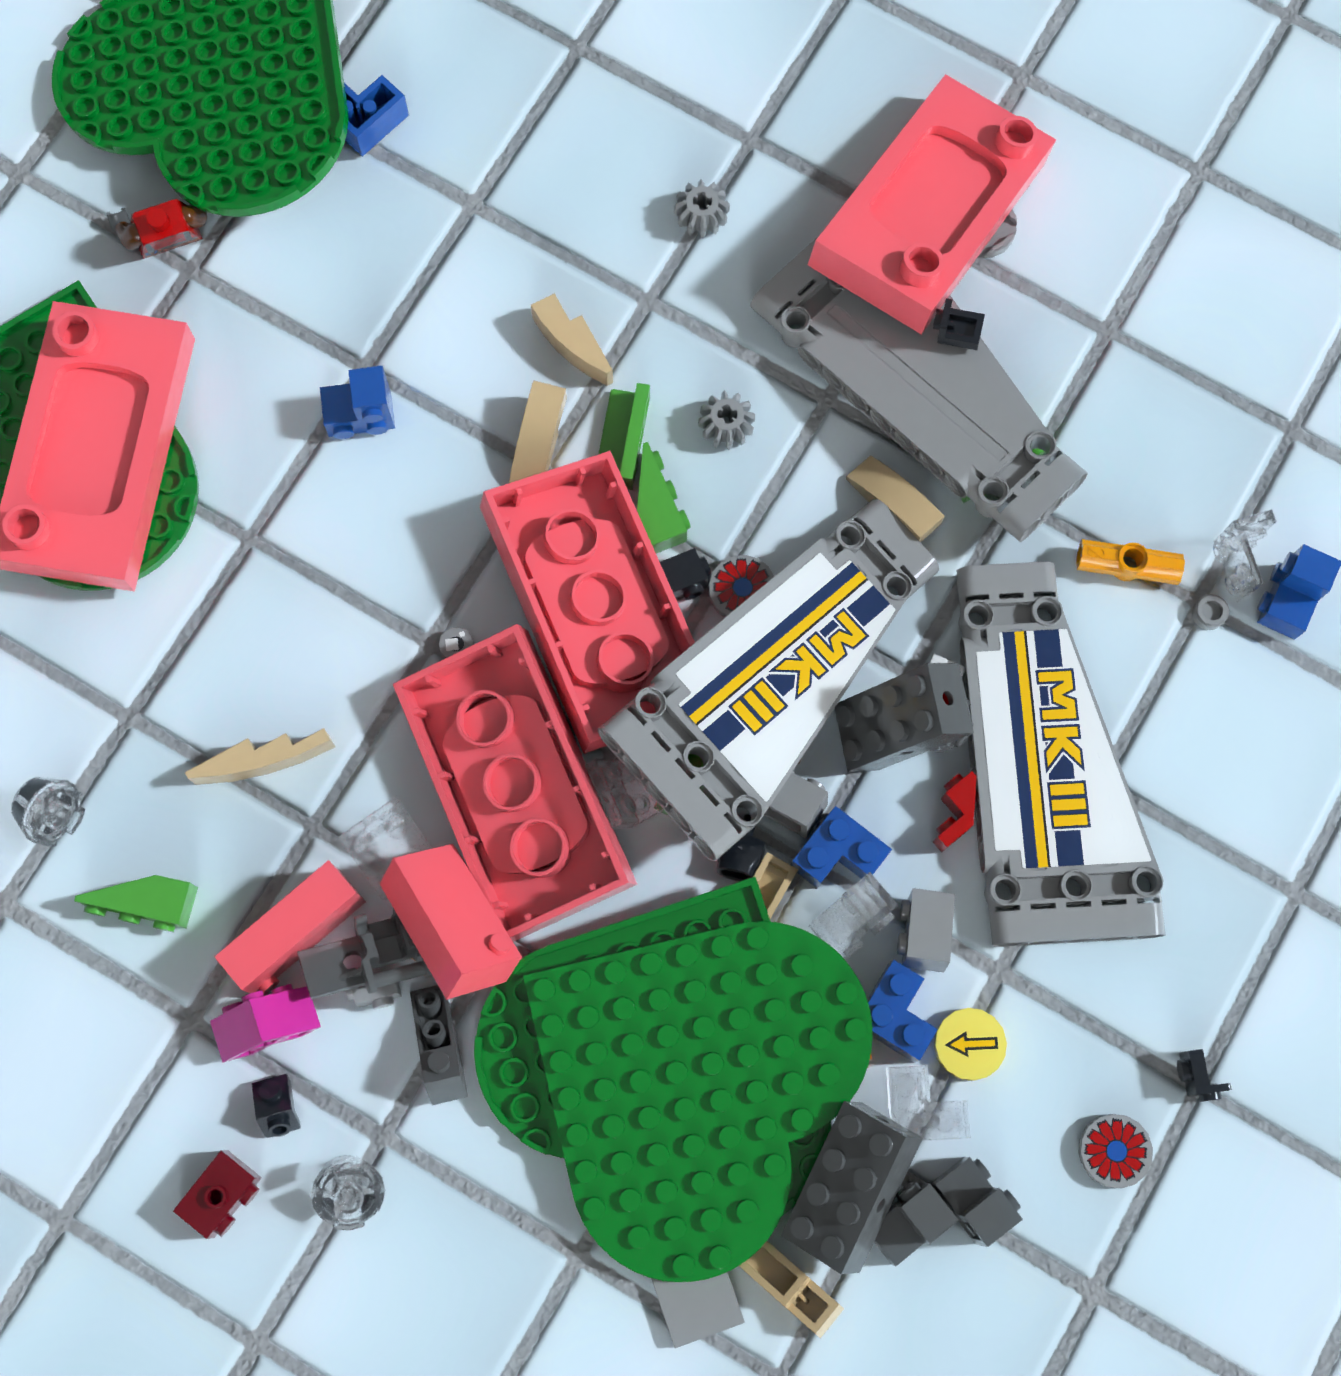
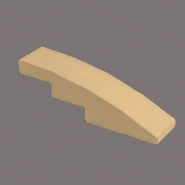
M324 728L295 744L286 733L259 748H256L247 738L186 771L185 774L195 785L234 782L267 775L303 763L335 748V745Z

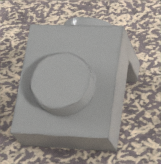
M399 982L379 987L377 992L371 994L363 986L345 990L349 1001L354 1000L355 1005L358 1007L372 1004L373 1009L394 1005L393 999L402 997Z

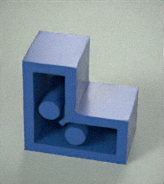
M383 75L378 77L359 95L344 83L348 107V130L345 141L362 157L409 116L405 95Z
M383 366L348 370L349 384L320 387L323 424L329 437L347 439L357 433L367 432L371 435L386 433L389 429H395L391 390Z
M1305 544L1294 553L1289 552L1283 563L1278 562L1272 571L1270 581L1274 583L1270 593L1266 591L1258 604L1257 610L1261 611L1257 623L1294 640L1306 631L1318 601L1330 592L1340 569L1341 560Z
M835 806L793 859L791 866L798 869L797 873L816 888L820 886L837 862H840L867 883L892 849Z
M893 959L888 963L867 999L872 1018L873 1038L915 1063L921 1060L938 1029L907 1010L925 978Z

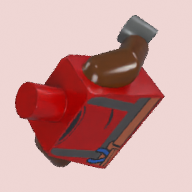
M173 199L131 214V224L126 208H121V212L114 214L107 212V217L112 231L116 232L122 245L129 250L139 248L143 259L202 240L199 228L205 225L207 212L190 203L187 205L178 199Z

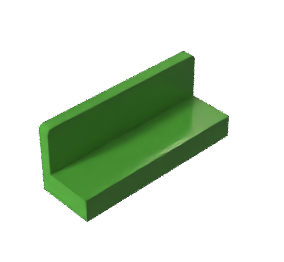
M637 383L635 392L617 389L610 391L598 453L611 451L624 483L629 490H633L650 401V385Z

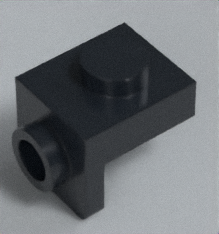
M946 298L944 309H937L933 329L939 330L937 343L978 350L985 314L952 308L953 299Z
M1203 1049L1179 1053L1180 1060H1177V1072L1180 1081L1185 1082L1187 1096L1199 1095L1200 1102L1222 1099V1091L1232 1090L1231 1083L1210 1085Z
M287 1073L251 1083L256 1121L266 1138L284 1136L291 1131L301 1128L300 1120L294 1108L291 1080Z

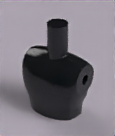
M746 814L743 821H751V815ZM755 827L718 859L716 870L719 875L735 881H743L754 876L764 858L766 849L764 841L753 837Z

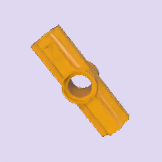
M1082 539L1079 543L1076 566L1077 570L1114 575L1122 581L1141 579L1179 585L1184 572L1185 560L1184 554L1146 549L1143 545L1136 542L1118 545ZM1123 557L1134 559L1137 568L1127 566Z

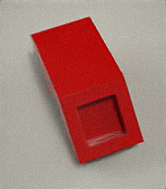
M973 771L964 778L958 773L943 786L947 792L942 796L941 800L958 820L955 821L951 816L936 829L940 835L933 843L941 853L974 825L977 776Z

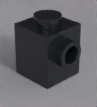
M695 548L660 562L676 600L684 597L685 600H691L704 593L703 589H706L708 586V576L711 575V570L704 556L699 558Z

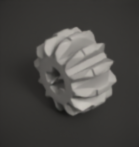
M702 179L698 182V187H694L688 182L685 186V192L679 191L677 194L678 203L674 205V214L678 216L679 227L688 226L687 232L689 236L696 230L700 231L702 238L706 236V230L716 235L719 225L725 226L727 223L726 214L730 211V204L728 201H725V190L716 191L717 185L715 182L708 187L704 186Z
M724 390L721 393V400L711 395L708 400L709 405H702L700 408L702 417L698 419V426L704 428V439L714 437L713 446L715 448L722 441L726 442V447L730 450L733 440L742 445L745 443L744 435L751 436L754 427L751 424L755 422V414L749 412L751 408L749 401L740 403L741 395L739 393L730 399ZM723 417H728L731 423H725Z

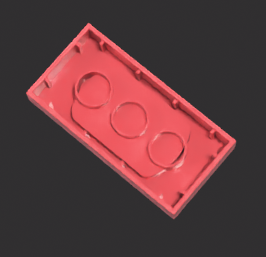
M945 74L816 239L807 265L922 335L935 317L936 310L943 306L946 298L951 295L1043 168L1056 139L1036 128L1029 119L1012 114Z
M53 301L0 504V570L135 592L195 338L186 322Z
M611 451L483 492L480 504L481 512L584 754L607 746L599 736L598 728L633 700L640 690L651 685L650 682L657 674L695 643ZM647 701L640 702V707L644 712L649 714L656 713L653 704Z
M515 624L393 684L466 864L513 942L638 885L528 630Z

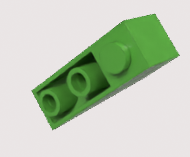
M645 442L642 449L637 512L657 554L687 542V530L691 526L685 511H678L674 502L677 499V494L671 480L665 481L661 473L664 465L657 450L652 452L649 443Z
M153 875L76 895L74 901L84 905L83 912L105 917L106 911L119 913L118 920L139 925L141 919L154 921L153 928L174 932L176 926L187 929L198 887L190 882Z

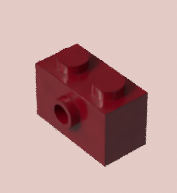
M221 1150L173 1212L204 1238H215L217 1234L222 1237L234 1224L236 1219L232 1215L241 1204L246 1207L257 1195L260 1188L256 1185L262 1177L229 1150Z

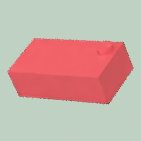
M454 844L392 859L380 882V886L446 1000L507 982L522 956Z
M328 860L214 957L242 991L247 993L263 991L265 995L279 984L280 981L277 978L299 960L298 951L313 948L366 901L341 871Z

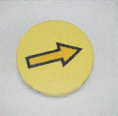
M965 1008L954 1011L943 1019L937 1028L938 1030L934 1038V1050L937 1060L947 1072L957 1079L974 1081L986 1078L999 1069L1006 1056L1007 1041L1004 1030L995 1017L983 1010Z

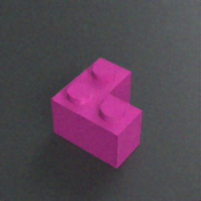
M292 984L271 990L270 995L264 996L263 991L247 994L241 997L242 1002L223 1007V1014L210 1021L222 1063L251 1056L273 1044L301 1038L321 1027L307 986L293 989Z

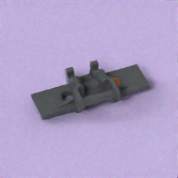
M394 908L390 919L368 924L366 914L355 916V937L297 952L311 1000L360 986L367 988L368 993L371 994L377 992V988L423 975L425 978L433 977ZM350 955H357L363 959L361 967L354 970L347 969L343 961ZM411 958L416 961L415 963L374 974L372 971L374 968Z

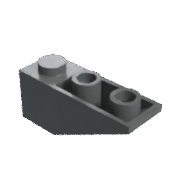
M438 985L411 991L410 997L423 1081L432 1106L468 1097L449 999L446 1000Z

